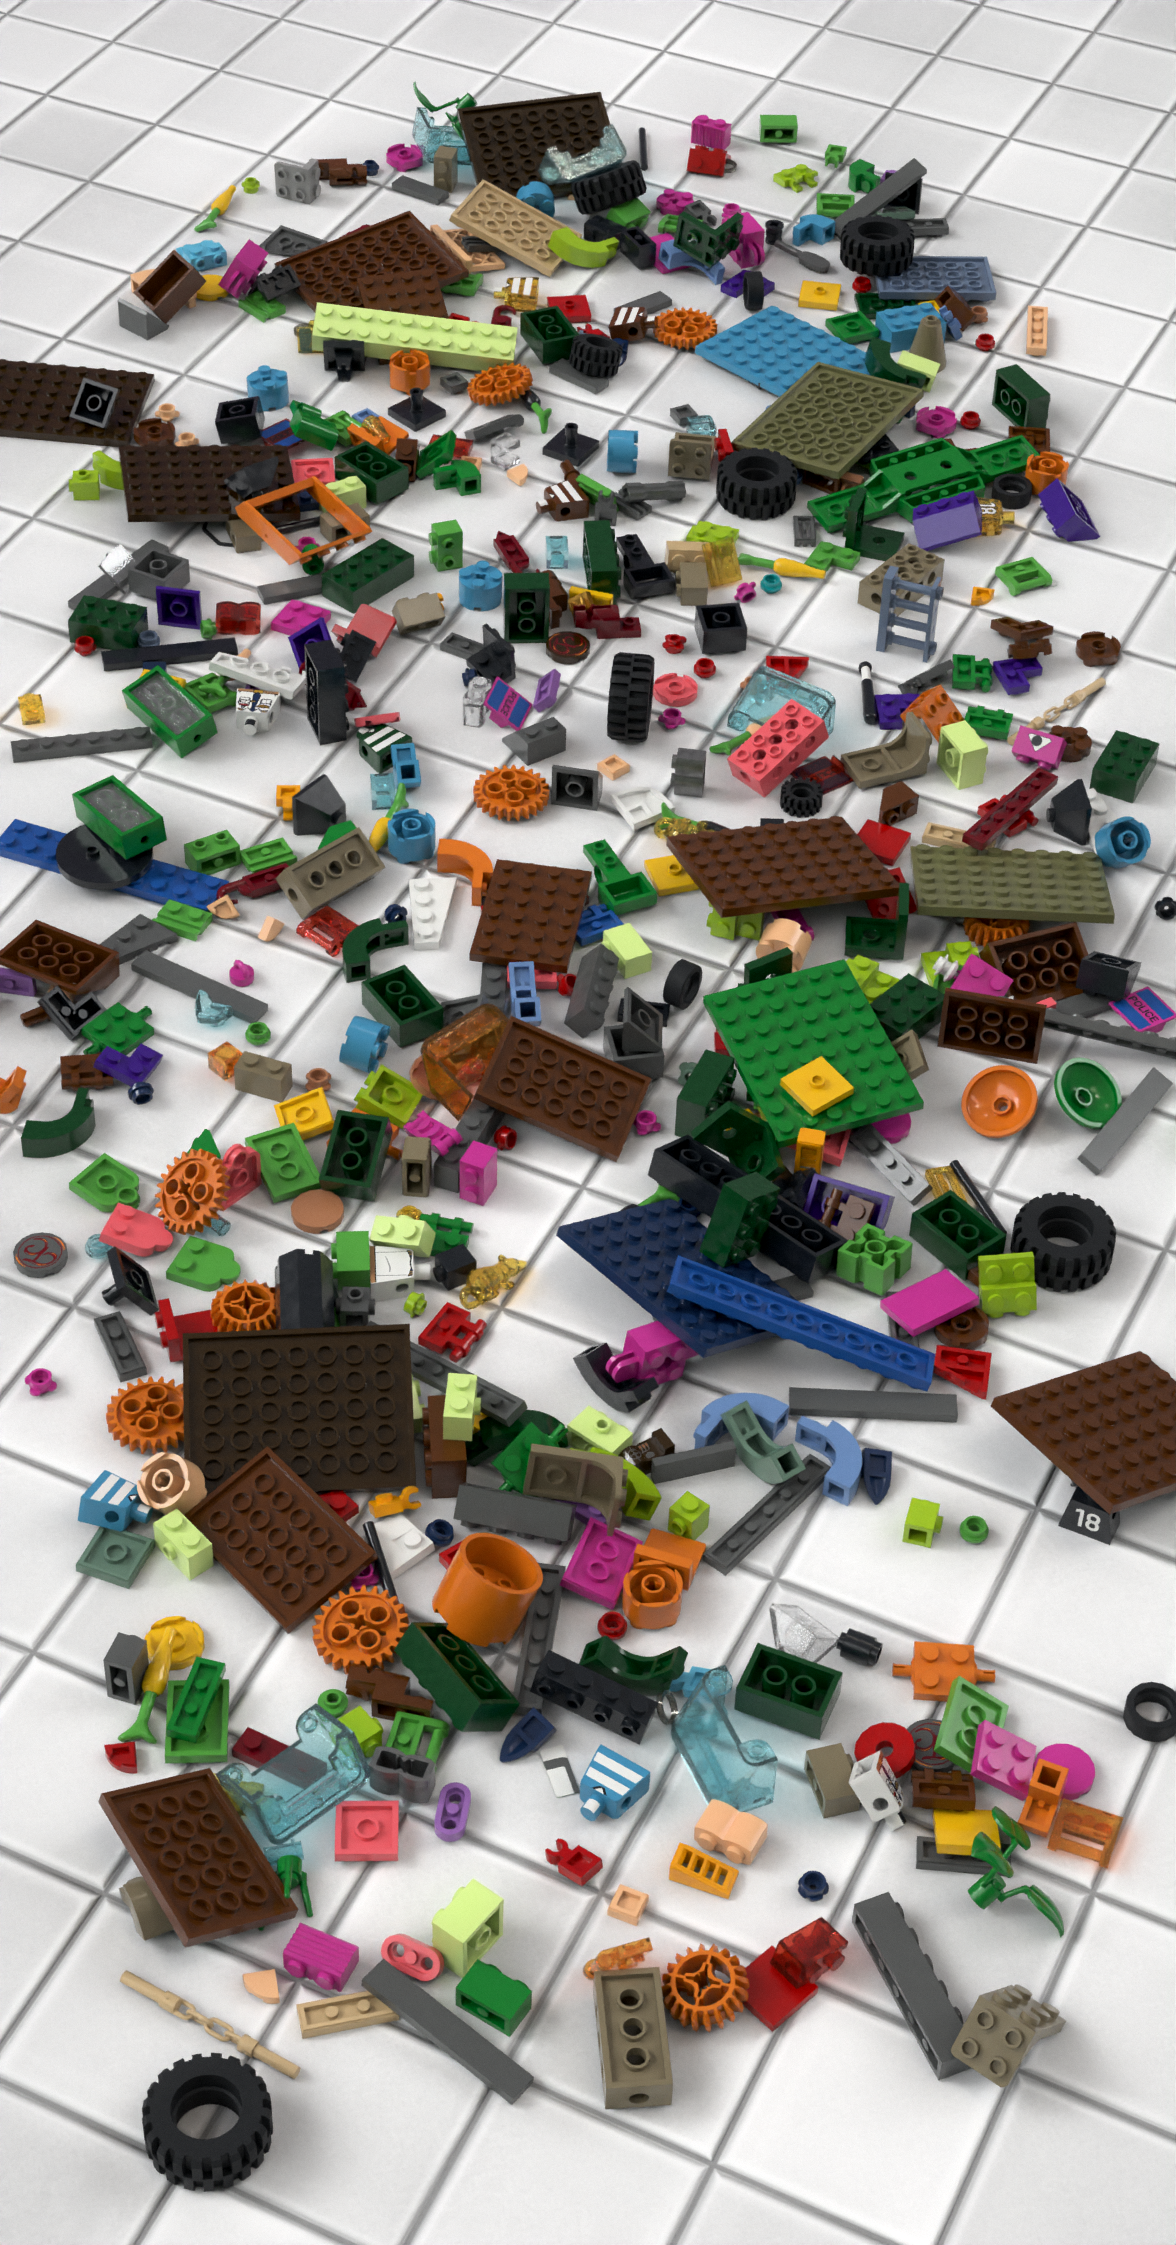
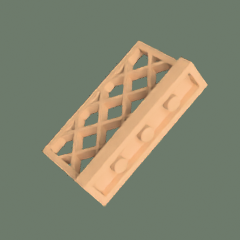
M438 225L430 226V232L468 269L469 274L476 271L505 269V263L494 252H468L461 243L462 237L465 235L474 236L464 229L442 230Z

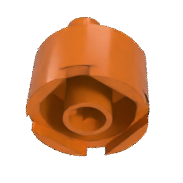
M410 349V353H403V350L391 355L389 370L390 387L392 389L406 392L410 396L412 388L424 390L430 385V361L426 353Z
M1044 451L1040 452L1039 456L1034 457V454L1028 457L1025 478L1029 479L1032 483V495H1038L1057 478L1066 485L1069 463L1068 461H1063V456L1054 452Z
M646 1560L633 1566V1570L626 1573L623 1582L622 1608L632 1627L636 1629H660L675 1625L681 1611L683 1581L679 1572L675 1568L674 1571L668 1568L667 1563L662 1561Z

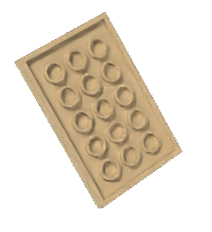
M484 179L450 216L449 221L457 227L463 228L475 237H479L491 246L497 247L506 252V254L522 261L525 265H529L549 277L564 261L548 247L553 231L568 226ZM568 227L576 236L582 237V234Z

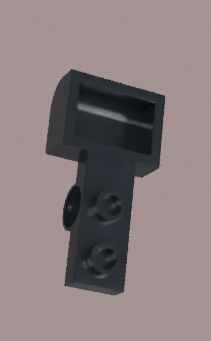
M637 534L616 537L617 547L623 556L625 567L623 585L632 600L675 592L676 580L666 563L654 564Z

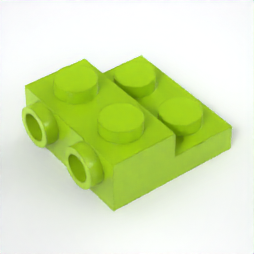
M698 521L696 526L693 525L686 536V541L709 542L712 550L711 557L727 560L739 537V529L716 525L707 521Z
M709 902V907L713 908V912L708 915L706 924L707 927L711 928L710 935L734 940L736 935L760 940L763 933L765 913L721 918Z
M970 941L946 943L945 951L921 953V963L929 985L933 987L934 980L937 975L934 976L936 970L932 968L940 956L944 958L948 954L949 962L953 963L957 960L958 965L963 966L971 953L979 958L978 948L972 947Z
M857 955L854 959L848 958L846 961L869 1004L900 980L879 971L878 962L861 955Z
M381 1064L377 1072L375 1073L371 1070L364 1084L368 1086L367 1089L361 1087L354 1098V1101L358 1102L355 1108L371 1115L389 1117L392 1124L403 1130V1126L409 1120L423 1095L414 1088L412 1082Z
M1033 1252L978 1256L979 1305L988 1317L1000 1318L1006 1312H1014L1015 1315L1026 1316L1030 1314L1031 1310H1037Z

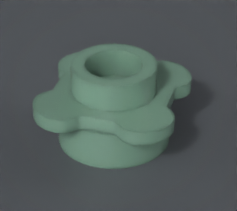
M683 1062L680 1064L679 1084L685 1085L690 1077L689 1074L693 1072L697 1063Z

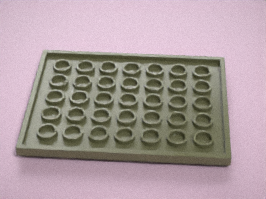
M817 362L731 442V445L735 451H740L744 448L747 450L766 448L772 452L777 451L782 456H787L797 469L807 470L833 479H840L924 397L923 389Z
M926 844L910 846V861L917 915L1114 924L1115 913L1102 861L1096 853L1084 852L1083 854H1074L1070 851L1052 853L1046 850L1030 852L1018 848L1008 851L995 847L980 851L972 846L964 848H954L949 845L930 847Z

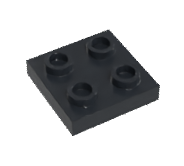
M323 340L325 371H336L339 382L342 381L343 377H346V381L349 382L353 371H365L364 341Z

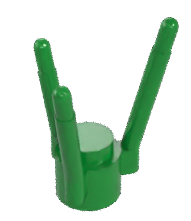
M284 1855L277 1860V1871H275L284 1886V1897L286 1899L290 1898L291 1889L296 1888L300 1884L306 1914L308 1917H312L313 1911L307 1886V1873L302 1871V1860L295 1855ZM265 1926L258 1928V1930L263 1931Z

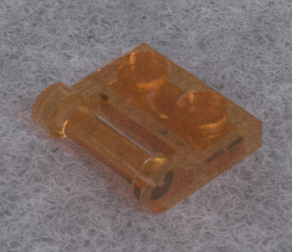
M1063 1798L1047 1849L1055 1852L1059 1849L1099 1862V1866L1108 1869L1123 1817ZM1062 1832L1103 1845V1851L1062 1838Z
M644 1938L599 1952L595 1959L589 1960L584 1965V1976L589 1980H594V1971H608L615 1967H618V1969H633L637 1967L639 1963L646 1961L644 1956L653 1950L650 1938Z

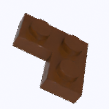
M1009 426L1008 439L1023 435L1039 454L1044 451L1050 452V429Z
M1010 617L993 619L990 626L991 629L998 631L999 635L1009 636L1015 642L1043 639L1044 636L1053 634L1054 627L1040 620L1021 623Z

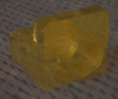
M28 693L18 697V709L22 725L45 723L41 694Z

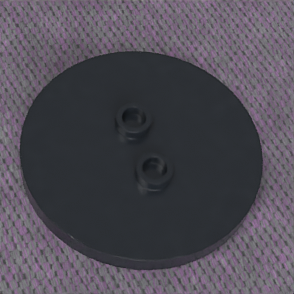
M85 824L67 833L61 839L56 849V862L60 873L67 880L78 886L97 890L120 888L137 881L148 872L154 857L152 847L126 860Z

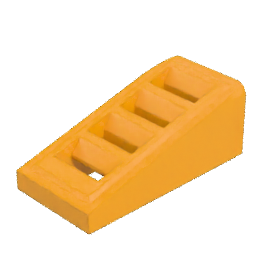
M800 1128L796 1145L794 1173L799 1170H806L805 1168H800L804 1166L815 1168V1171L821 1175L826 1137L825 1131Z
M679 1843L670 1864L669 1880L729 1899L739 1870L689 1845ZM683 1862L688 1864L687 1868L682 1866ZM695 1867L701 1868L699 1874L694 1872ZM708 1871L713 1872L711 1880L706 1878ZM720 1875L726 1877L723 1885L717 1883Z

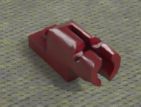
M585 604L574 605L573 607L575 628H595L597 639L641 637L639 617L620 618L618 605L591 604L589 609H586Z

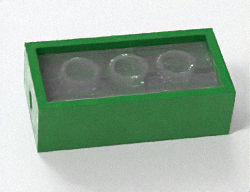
M159 665L122 690L127 708L147 727H150L181 758L218 733L213 715Z
M114 775L72 794L77 818L126 860L167 840L163 816Z

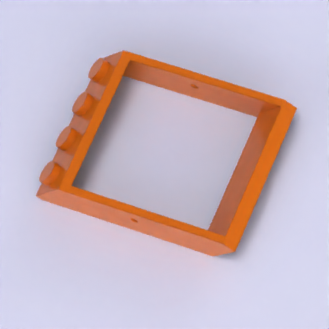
M316 476L244 501L235 507L238 516L289 565L300 562V565L313 560L312 557L318 555V558L330 554V550L336 548V551L348 547L350 542L358 544L365 541V536L372 532L371 528ZM307 491L352 535L301 553L256 509Z

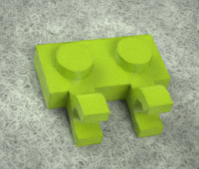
M798 164L796 167L783 169L781 172L773 174V181L784 188L791 187L794 192L798 193L803 191V187L799 185L800 182H806L811 188L818 186V182L814 180V177L818 176V172L804 164Z

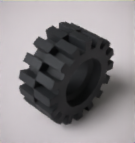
M798 777V780L790 778V781L786 780L785 784L781 786L780 807L781 809L784 808L783 811L785 813L789 812L790 816L797 814V818H801V815L807 818L809 814L814 816L816 812L819 813L822 807L823 788L821 789V785L817 784L815 780L810 782V778L807 777L805 780H802V777Z

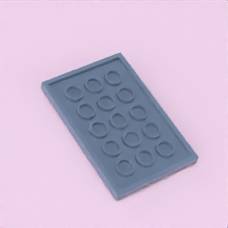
M913 256L912 264L907 270H903L902 273H896L893 276H875L879 299L889 301V299H902L904 301L921 299L923 301L935 300L947 286H950L959 293L965 301L980 300L987 302L996 300V289L987 257Z

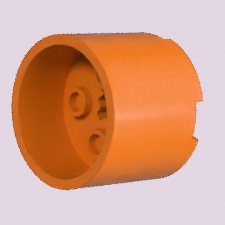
M491 1533L471 1534L461 1542L432 1599L433 1610L435 1613H440L442 1618L448 1623L447 1630L466 1642L482 1647H487L489 1643L500 1642L506 1645L516 1633L542 1584V1570L536 1559L514 1541Z

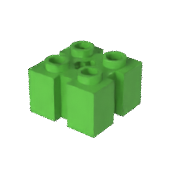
M866 1223L855 1234V1241L849 1239L838 1250L836 1275L854 1284L863 1282L865 1289L883 1296L894 1285V1279H900L911 1268L913 1243L895 1235L892 1238L886 1237L884 1230Z

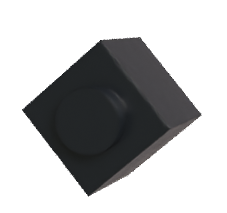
M464 1244L435 1255L434 1277L437 1282H442L448 1291L476 1280L477 1261Z

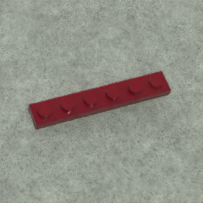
M1037 768L963 834L962 842L983 851L1056 786L1058 776Z

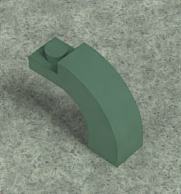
M747 1400L720 1414L733 1438L731 1441H734L736 1446V1454L745 1466L763 1481L778 1484L806 1469L793 1443L787 1446H779L766 1435Z

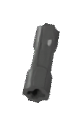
M683 481L645 484L637 482L625 483L622 486L621 493L622 500L625 503L646 500L675 501L685 498L686 489Z

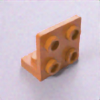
M379 416L367 429L358 427L353 423L347 428L353 446L367 441L388 455L396 449L397 438L407 439L409 437L407 431L382 416Z
M941 684L922 692L900 715L904 723L907 712H913L917 718H922L938 743L942 726L964 721L961 713Z
M652 1528L645 1544H637L634 1551L633 1566L646 1560H658L667 1563L668 1568L673 1571L675 1568L679 1572L683 1581V1590L688 1591L706 1550V1544Z

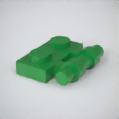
M953 654L952 688L975 690V684H979L983 692L990 691L993 684V679L990 675L992 674L990 660L983 658L981 661H975V655Z
M968 706L964 720L979 736L1007 740L1013 714L1006 713L1002 709L995 711L985 709V706Z
M421 1213L419 1220L426 1221L436 1233L430 1256L435 1257V1255L461 1244H464L466 1248L468 1247L469 1236L462 1235L461 1233H472L474 1223L465 1222L463 1218L459 1217L449 1219L441 1217V1214L432 1213L431 1215ZM438 1228L450 1229L451 1232L441 1231Z

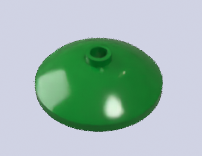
M1083 1057L1072 1058L1062 1064L1057 1070L1054 1079V1089L1063 1111L1073 1121L1083 1127L1102 1129L1122 1105L1121 1092L1114 1077L1101 1064Z

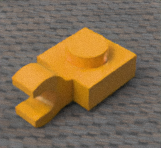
M277 785L276 807H283V821L293 820L292 796L300 791V785Z
M408 1486L403 1489L398 1497L396 1495L392 1496V1493L379 1494L375 1496V1500L368 1501L369 1511L375 1518L403 1512L404 1509H418L421 1507V1503L419 1501L409 1502V1495L419 1492L416 1486Z

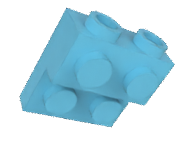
M204 240L201 243L186 244L183 247L176 248V252L198 272L227 265V251L219 242L215 243L212 240Z

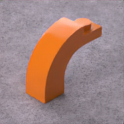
M439 838L437 872L455 873L468 878L472 882V906H481L482 896L486 897L493 875L491 860L486 853L470 843Z

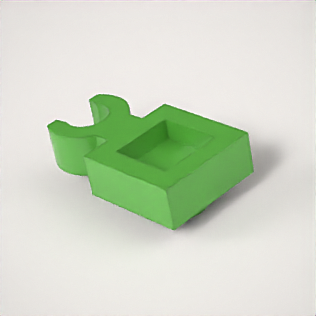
M829 144L825 152V166L832 163L835 164L834 168H837L839 162H843L846 156L847 147Z

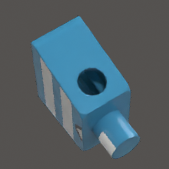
M104 1470L81 1496L77 1521L116 1531H124L133 1520L148 1524L152 1517L153 1508L141 1504L142 1500L139 1497L136 1484Z
M601 1744L580 1783V1799L584 1802V1805L580 1808L581 1814L589 1821H595L601 1812L612 1819H618L649 1791L650 1771Z

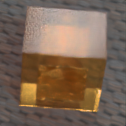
M227 1041L208 1053V1067L226 1081L234 1076V1066L243 1053Z

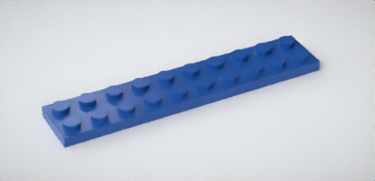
M14 819L0 836V856L61 874L57 867L56 849L66 833ZM153 859L150 869L144 876L129 885L113 890L163 905L170 899L210 912L206 906L218 900L216 896L218 889L228 884L229 881Z
M678 1255L675 1261L667 1292L673 1294L678 1299H686L699 1304L704 1309L715 1310L725 1314L730 1319L741 1320L751 1324L756 1329L767 1330L777 1334L780 1338L801 1343L806 1348L819 1350L835 1359H842L853 1363L861 1369H868L879 1373L887 1379H894L905 1383L913 1389L927 1392L931 1385L935 1354L682 1256Z

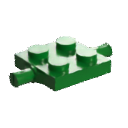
M117 1002L83 1026L82 1035L92 1042L90 1047L83 1050L84 1055L102 1052L106 1046L124 1055L129 1054L140 1043H144L154 1035V1028L144 1021L145 1018L152 1015L150 1007L144 1006L140 1011L134 1013Z
M529 1422L490 1463L500 1472L505 1481L498 1489L510 1492L514 1490L523 1494L531 1444L559 1447L557 1443L569 1432L568 1429L564 1428L565 1426L560 1423L548 1435L541 1432L532 1422Z

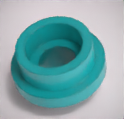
M767 574L761 580L760 587L765 592L773 594L781 590L782 582L779 576Z

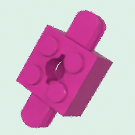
M749 212L740 213L744 216L742 222L743 229L739 236L740 243L735 251H731L729 255L741 269L762 265L765 260L763 249L765 230ZM733 215L727 216V218H723L721 225L724 222H726L729 218H731Z
M249 239L236 255L218 285L237 299L242 293L246 295L251 285L256 281L255 278L267 264L265 258L269 253Z
M655 1321L627 1331L623 1352L612 1356L608 1360L606 1371L616 1383L631 1378L644 1379L654 1377L659 1385L682 1377L686 1359L699 1354L662 1323Z

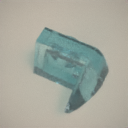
M710 415L687 417L686 433L716 435L717 427Z
M203 990L198 991L195 1001V1015L198 1023L218 1027L234 1015L232 1006L213 1003L208 993Z

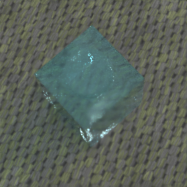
M546 536V569H568L569 550L567 536Z
M394 773L370 774L372 810L391 808L395 798Z

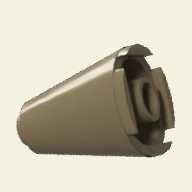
M927 315L920 321L909 353L940 363L937 372L939 373L946 367L941 321L934 315Z

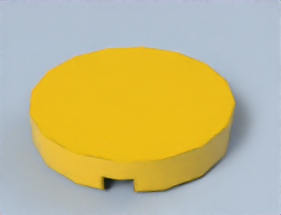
M202 275L206 282L197 291L196 298L203 301H216L221 296L225 298L229 292L218 285L223 276Z
M182 1616L165 1617L156 1621L144 1638L147 1640L148 1658L150 1661L163 1638L166 1627H172L177 1630L170 1670L187 1668L194 1664L196 1657L202 1656L205 1648L204 1633L198 1623L193 1620L190 1622L186 1620V1617Z

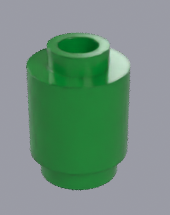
M308 544L303 548L301 553L315 549L318 546L315 544ZM318 555L313 556V560L302 564L304 572L309 575L319 574L324 569L323 557L318 558Z

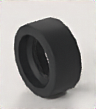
M760 271L745 272L743 300L746 310H759L763 307L764 281Z
M1004 474L993 481L991 496L996 505L1006 509H1021L1030 503L1032 483L1024 476ZM1007 490L1016 491L1018 493H1010L1007 492Z
M684 959L677 961L665 981L663 988L664 1002L682 1010L688 1008L700 988L702 968Z
M1156 1682L1141 1683L1132 1688L1127 1695L1123 1719L1126 1727L1133 1735L1146 1741H1166L1176 1734V1692L1172 1688ZM1144 1702L1158 1703L1170 1712L1171 1718L1162 1722L1149 1721L1136 1711V1706Z

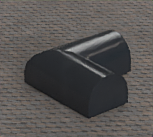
M58 985L37 1002L69 1040H72L82 1032L83 1026L107 1010L92 992L88 993L76 1004H73Z

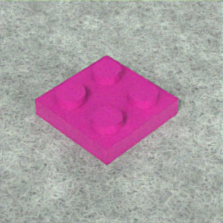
M291 599L271 622V630L291 636L320 617H323L325 623H327L331 619V611Z
M984 1720L978 1725L970 1775L1023 1801L1028 1796L1037 1746Z

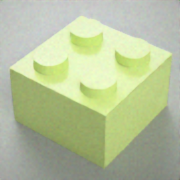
M965 720L942 726L937 765L958 790L982 784L984 773L986 772L987 744L982 741L976 734V731Z
M472 1879L466 1887H460L454 1894L452 1902L445 1909L441 1908L432 1920L433 1947L442 1954L444 1966L462 1979L476 1960H480L503 1935L504 1899L475 1879Z

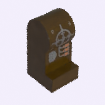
M660 1428L652 1432L651 1438L638 1443L636 1446H628L618 1456L624 1457L626 1461L647 1475L651 1473L652 1459L674 1454L675 1444L663 1429Z

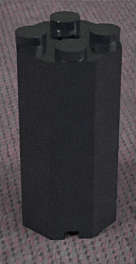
M295 1249L279 1256L278 1266L275 1267L276 1329L335 1327L333 1261L318 1250H313V1254H305V1249Z

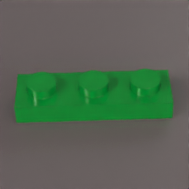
M196 1657L166 1728L167 1737L193 1743L197 1742L226 1672L225 1663Z

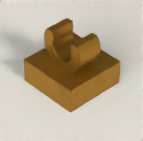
M586 591L568 599V606L572 616L574 605L585 604L586 609H589L591 604H594L590 592Z

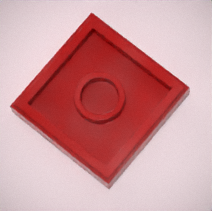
M867 819L857 834L881 863L890 866L895 864L911 839L910 832Z
M774 1946L769 1947L745 1968L746 1978L749 1981V1989L746 1990L748 1992V2001L742 2003L772 2032L818 1993L819 1987Z

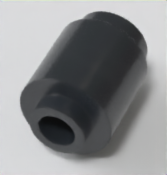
M849 1628L847 1633H841L836 1649L840 1650V1657L864 1666H868V1664L875 1666L879 1660L883 1643L878 1642L876 1637Z

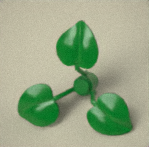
M416 81L413 83L418 100L432 113L457 103L456 109L475 107L478 104L472 95L467 93L461 99L457 97L451 102L435 107L418 90ZM446 112L445 114L452 122L455 132L464 141L457 115L454 117Z
M997 1806L993 1807V1818L1002 1831L1011 1838V1844L1002 1854L996 1843L985 1833L979 1832L975 1836L971 1857L981 1859L993 1868L968 1889L970 1897L980 1908L986 1909L996 1899L1002 1903L1009 1897L1024 1893L1035 1907L1055 1925L1061 1938L1064 1935L1062 1916L1055 1903L1035 1885L1030 1887L1024 1885L1004 1893L1003 1889L1006 1887V1883L997 1872L999 1871L1007 1878H1011L1014 1872L1007 1858L1018 1844L1023 1849L1028 1850L1031 1847V1842L1026 1831L1018 1822L1008 1816L1002 1809Z

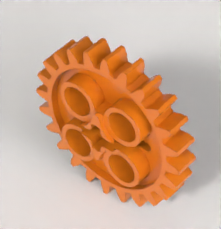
M684 307L681 310L674 308V311L667 310V313L661 312L660 316H657L658 327L653 328L655 338H658L659 342L664 341V345L671 344L670 348L678 346V349L685 347L686 350H689V347L695 349L697 345L717 335L716 320L712 319V315L707 316V312L700 313L699 309L696 311H692V308L685 310Z
M504 363L503 366L497 364L494 368L488 367L487 371L481 370L482 374H475V378L470 379L471 382L468 383L467 390L470 400H473L474 403H479V405L485 403L486 406L493 403V406H496L500 402L503 405L505 401L512 402V398L518 399L519 394L525 395V391L530 390L529 386L533 385V378L530 369L526 365L521 366V363L517 365L514 363L510 365Z
M503 765L501 770L494 767V772L486 770V775L480 774L479 780H475V786H473L474 802H477V808H482V813L489 811V817L498 815V820L507 817V821H510L512 817H515L517 821H520V816L529 819V814L536 816L537 810L543 811V806H547L549 784L546 783V778H540V773L533 774V769L525 771L524 766L516 769V766L512 765L511 769H508L506 765Z
M191 1149L190 1153L183 1151L181 1159L174 1157V1166L167 1164L168 1174L161 1173L164 1182L157 1184V1187L161 1188V1192L155 1194V1197L160 1199V1202L155 1207L161 1209L158 1217L163 1218V1222L166 1226H169V1230L182 1235L187 1233L194 1235L195 1231L202 1233L204 1226L212 1227V1218L219 1219L217 1211L225 1210L221 1203L229 1199L227 1196H224V1192L231 1188L225 1185L230 1176L224 1174L228 1168L222 1165L223 1160L217 1158V1155L202 1149L198 1151Z
M149 1376L148 1382L144 1383L138 1378V1385L134 1386L128 1382L127 1390L119 1388L118 1396H111V1404H107L106 1413L108 1432L112 1433L114 1441L120 1439L121 1447L129 1444L131 1452L139 1447L141 1454H144L147 1449H151L153 1455H155L157 1448H162L164 1452H168V1445L178 1448V1440L184 1442L183 1383L175 1387L174 1379L164 1383V1377L161 1376L158 1382H154L152 1376Z
M362 1585L360 1592H356L353 1586H351L350 1594L345 1595L340 1590L338 1591V1600L329 1597L330 1607L320 1606L322 1615H315L316 1625L312 1626V1630L314 1633L313 1641L318 1655L323 1656L325 1664L332 1662L335 1671L343 1666L345 1674H348L352 1663L367 1666L369 1673L373 1671V1666L375 1665L383 1670V1661L385 1660L394 1663L393 1653L397 1654L394 1649L409 1627L408 1615L405 1612L404 1605L399 1604L397 1596L390 1598L388 1590H384L379 1594L377 1586H374L370 1592H367L365 1585Z

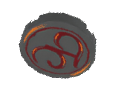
M51 1233L30 1234L22 1238L16 1244L13 1251L14 1263L17 1269L28 1277L43 1278L46 1277V1274L52 1272L54 1275L65 1267L68 1260L66 1243L60 1237Z
M919 1720L907 1728L913 1737L916 1747V1758L913 1766L918 1771H923L924 1768H933L934 1772L948 1773L956 1765L934 1752L941 1720Z

